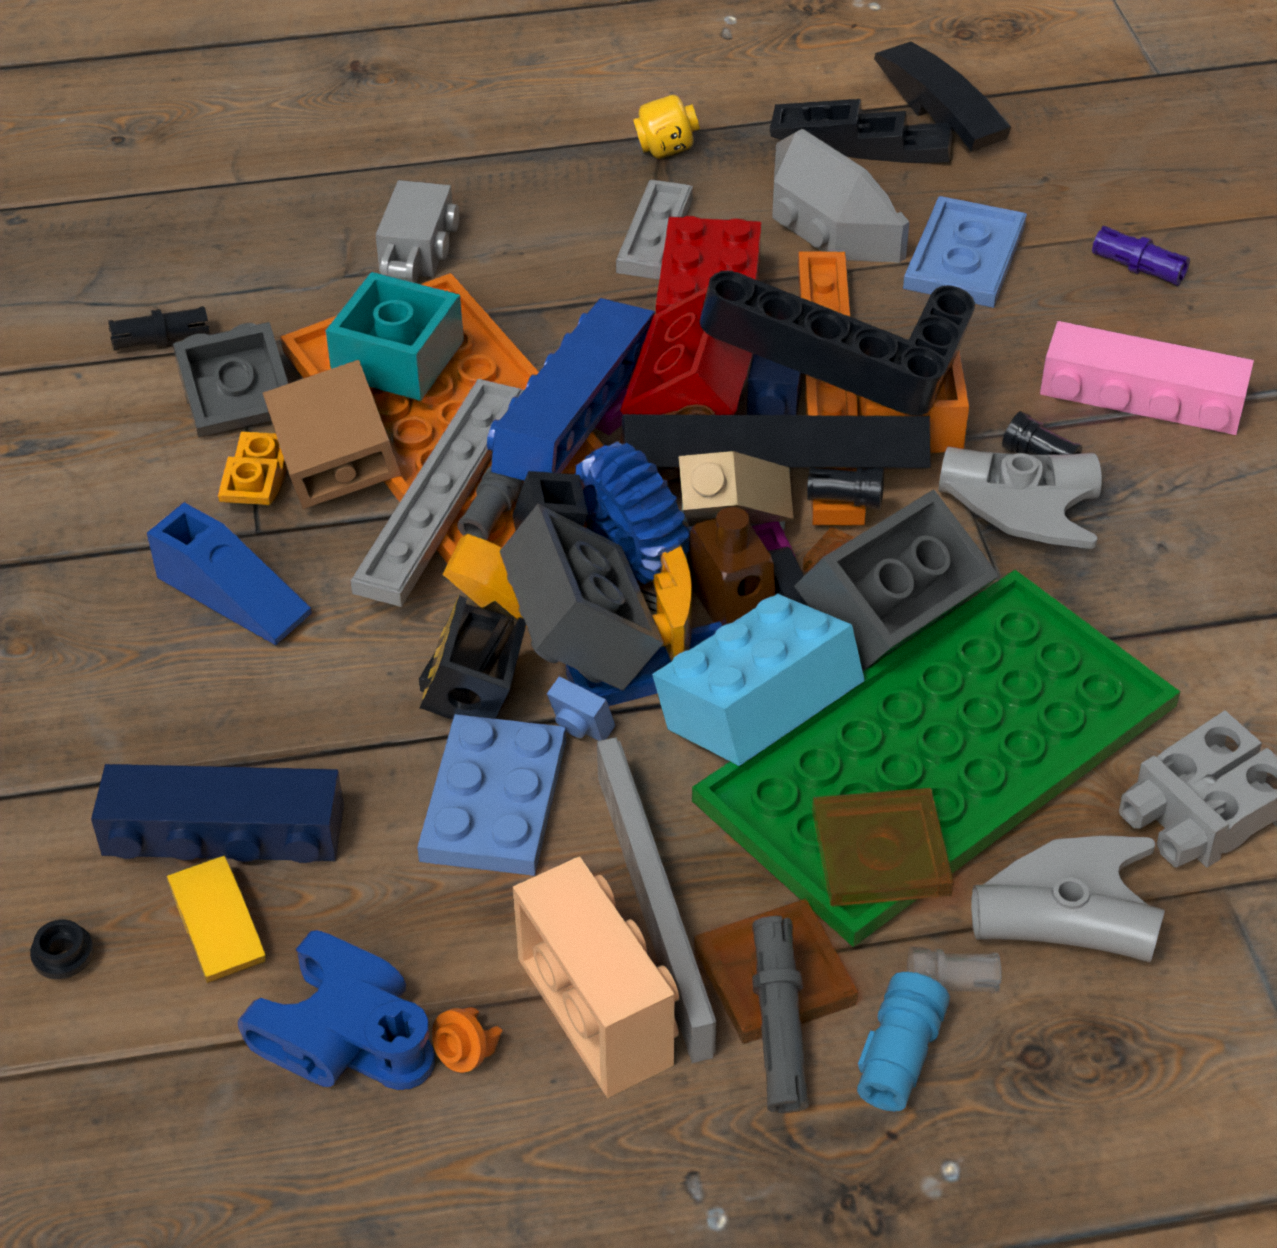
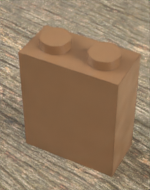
M359 360L263 392L290 478L303 509L401 475Z

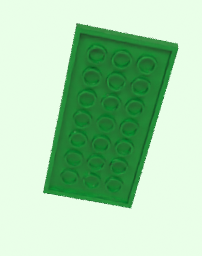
M1013 570L863 671L864 682L740 766L728 762L692 786V802L854 947L1177 707L1181 691L1017 570Z

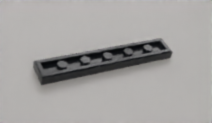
M624 414L622 416V444L628 443L636 451L640 450L643 452L648 463H654L657 469H680L679 456L730 451L789 467V469H810V467H816V469H873V467L884 469L931 468L930 416Z

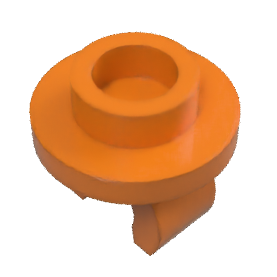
M474 1007L449 1009L438 1015L432 1027V1042L437 1056L445 1066L455 1072L465 1073L477 1068L485 1057H489L495 1052L502 1033V1029L498 1026L492 1027L489 1030H483L477 1020L479 1011Z

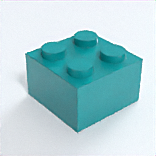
M371 272L326 329L331 369L359 360L369 387L421 401L464 341L460 295Z

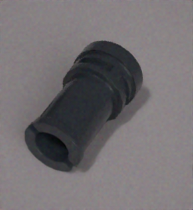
M1022 411L1013 417L1002 440L1003 448L1011 452L1015 451L1029 455L1080 454L1083 449L1082 445L1073 443L1045 429L1043 423L1031 418L1030 415Z
M810 467L807 500L854 502V506L860 507V505H865V507H870V509L881 510L884 490V468L873 467V469L868 468V470L857 468V471H844Z

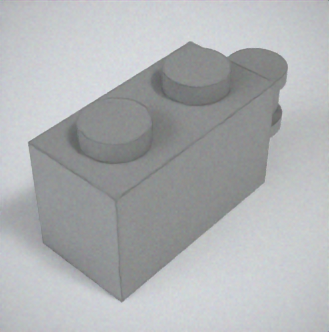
M397 181L375 235L379 271L382 275L413 283L417 282L419 276L434 277L439 261L446 260L449 234L450 232H456L459 224V206L452 203L451 185Z

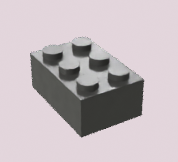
M933 489L824 556L794 587L809 607L852 624L862 671H865L978 595L999 577V574Z
M537 504L499 551L508 574L507 579L513 587L520 606L519 612L524 618L531 636V645L535 652L546 661L551 663L560 661L577 669L591 682L601 683L603 681L623 691L664 642L622 546Z

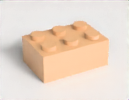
M579 856L513 886L518 960L607 1099L674 1066V1038L679 1035L678 1026L674 1018V1002L679 1000L676 983L665 966L656 967L647 955L644 937L636 923L631 919L624 921L616 910L614 895L602 875L594 877Z

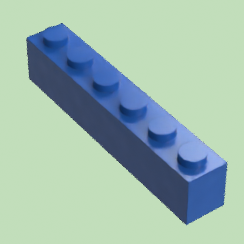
M600 298L588 313H583L572 333L565 334L558 350L554 354L550 353L547 356L544 367L537 375H531L526 389L521 395L512 398L507 412L500 420L496 419L493 421L487 437V449L493 451L491 472L525 481L528 471L562 473L631 380L655 311Z

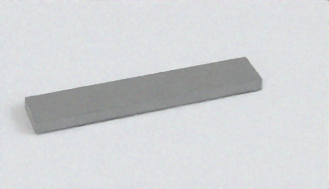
M477 379L352 577V594L399 607L403 606L492 458L493 451L487 449V437L493 421L502 418L507 412L512 398L519 397L524 391L523 389Z
M617 737L597 741L598 780L659 965H663L668 969L679 992V1000L674 1002V1011L691 1063L712 1059L716 1046V1019L621 742L617 740Z

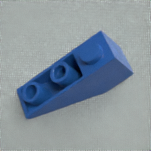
M185 502L147 532L158 579L274 645H277L312 614L311 607L220 521Z

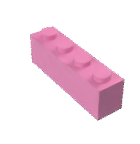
M1057 321L1045 359L1040 395L1236 435L1254 360Z

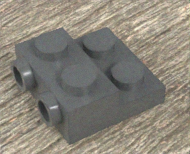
M270 322L257 325L254 323H244L230 331L212 335L194 334L183 341L173 343L177 369L198 437L272 421L263 392L288 384Z

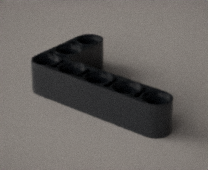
M720 271L715 273L709 280L699 322L701 328L708 335L901 413L919 416L928 413L935 403L961 347L975 309V302L967 291L959 287L946 285L936 288L931 293L908 340L741 273Z

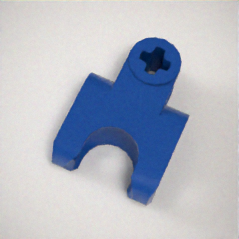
M319 930L309 932L296 948L301 973L305 982L318 988V991L310 998L297 1004H281L259 998L254 1000L238 1019V1029L252 1052L323 1087L334 1085L345 1069L349 1067L382 1083L385 1087L396 1090L411 1089L422 1084L431 1075L435 1066L434 1049L428 1039V1018L424 1010L417 1004L400 998L406 991V983L399 971L384 959Z

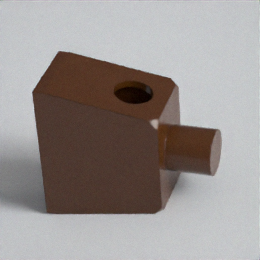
M727 507L719 511L716 518L697 523L691 528L689 552L687 554L691 587L714 623L720 621L722 626L733 623L755 609L762 600L775 596L774 563L772 557L750 525L749 515L745 510L738 507Z

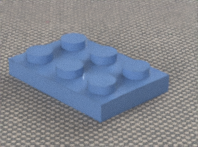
M454 714L417 847L419 862L535 876L566 745V727Z

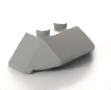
M804 129L776 143L773 219L822 252H845L846 260L900 263L906 259L909 221L902 212L896 213L888 195L865 168Z

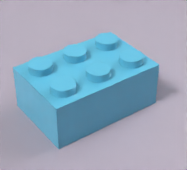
M780 594L762 600L755 609L733 623L720 627L713 636L691 650L676 655L672 662L652 674L667 729L738 766L865 681L852 624Z

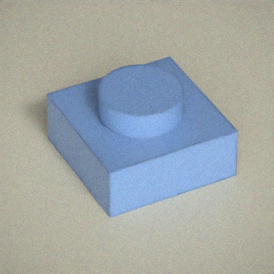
M560 676L547 693L556 715V723L559 726L566 727V732L572 736L583 738L586 734L601 741L607 739L616 726L606 699Z

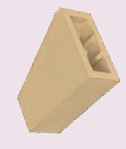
M734 451L679 456L683 511L689 526L716 518L718 512L727 507H738L745 510L749 515L750 524L794 521L789 467Z

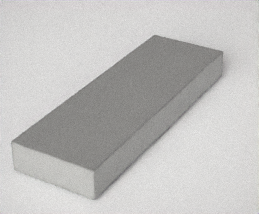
M649 180L616 259V273L660 279L668 218L686 216L693 199V186Z

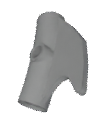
M947 446L940 474L939 492L952 494L975 514L1009 535L1055 545L1086 549L1096 547L1097 536L1073 523L1065 516L1066 510L1078 502L1086 499H1097L1100 496L1102 474L1100 463L1095 453L1060 455L1007 454Z
M1091 836L1055 839L1014 861L985 884L973 885L971 912L975 938L1065 944L1106 951L1151 963L1165 910L1150 906L1124 885L1119 871L1123 867L1151 855L1154 852L1155 841L1149 837Z

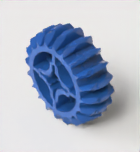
M617 441L591 452L582 462L576 465V474L574 475H580L588 511L586 518L587 529L622 546L636 581L638 580L646 584L654 580V574L661 573L660 555L664 552L668 553L681 545L686 557V553L689 552V542L687 540L689 530L683 524L685 514L679 510L676 503L677 497L671 493L667 486L668 480L662 479L657 471V466L654 463H648L643 452L640 450L636 451L628 443L621 444Z

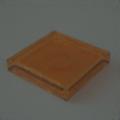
M931 788L813 797L812 812L831 906L952 896L954 882Z
M807 899L694 936V949L743 1045L762 1038L759 995L753 992L752 976L757 974L756 946L752 924L760 918L782 916V920L790 918L793 921L794 960L796 970L802 974L803 989L800 992L798 991L801 1024L857 1005L858 991Z

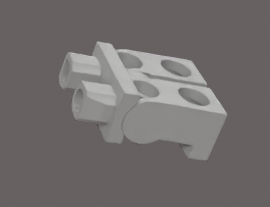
M1224 710L1168 747L1158 757L1154 755L1141 763L1138 782L1122 794L1119 807L1120 816L1134 829H1141L1156 819L1165 828L1159 832L1156 845L1159 848L1160 854L1174 867H1179L1197 858L1208 868L1220 860L1222 853H1228L1236 849L1252 834L1273 823L1277 827V789L1274 790L1265 782L1267 773L1277 778V756L1268 748L1260 752L1262 742ZM1227 736L1234 739L1237 743L1238 749L1232 752L1225 746Z

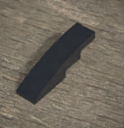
M911 41L875 53L874 60L916 115L921 116L928 113L935 123H949L952 126V131L955 130L971 152L1008 138L1011 129L1008 122L977 88L937 55Z
M861 99L775 104L770 135L780 140L804 129L847 157L900 163L950 162L953 136L952 126L949 123L908 125L906 111L863 113Z

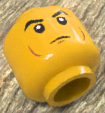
M668 95L641 105L638 111L639 117L633 119L643 153L650 151L657 159L690 149L694 143L692 132L700 129L693 105L684 106L682 100L677 95Z

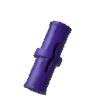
M1102 226L1101 230L1098 231L1092 247L1093 254L1126 265L1132 273L1139 274L1141 271L1159 277L1176 286L1180 285L1181 281L1185 278L1190 264L1189 257L1156 246L1150 238L1141 237L1138 239L1107 226Z

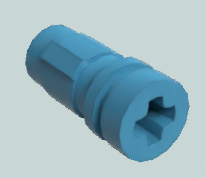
M916 972L896 973L890 979L884 995V1001L881 1003L878 1011L880 1027L875 1031L870 1030L858 1062L862 1075L857 1086V1092L863 1100L876 1108L893 1112L902 1111L906 1108L912 1089L916 1087L928 1053V1043L938 1037L941 1022L944 1020L950 1003V995L947 989L936 980Z

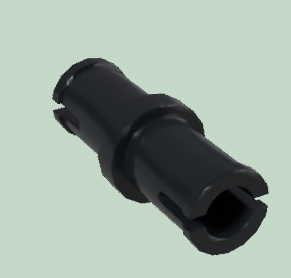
M204 306L169 313H162L161 309L151 310V315L116 321L108 320L109 332L112 335L110 339L113 351L155 343L157 348L167 347L168 341L186 339L194 334L210 335L209 325H206L205 322L208 321Z

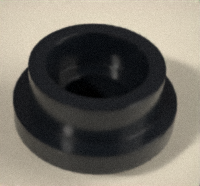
M66 919L54 920L43 925L35 934L30 949V957L35 970L42 976L50 979H65L80 973L88 966L94 953L90 934L77 923Z

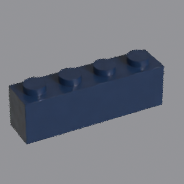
M105 764L91 821L102 856H116L123 859L170 857L180 860H192L195 858L216 859L225 856L226 859L242 862L253 860H292L298 863H310L313 861L336 862L344 801L338 769Z

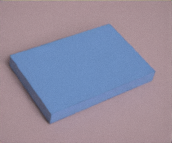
M939 196L904 275L903 289L931 295L936 288L951 285L967 291L973 297L975 304L994 308L1024 231L1027 214Z

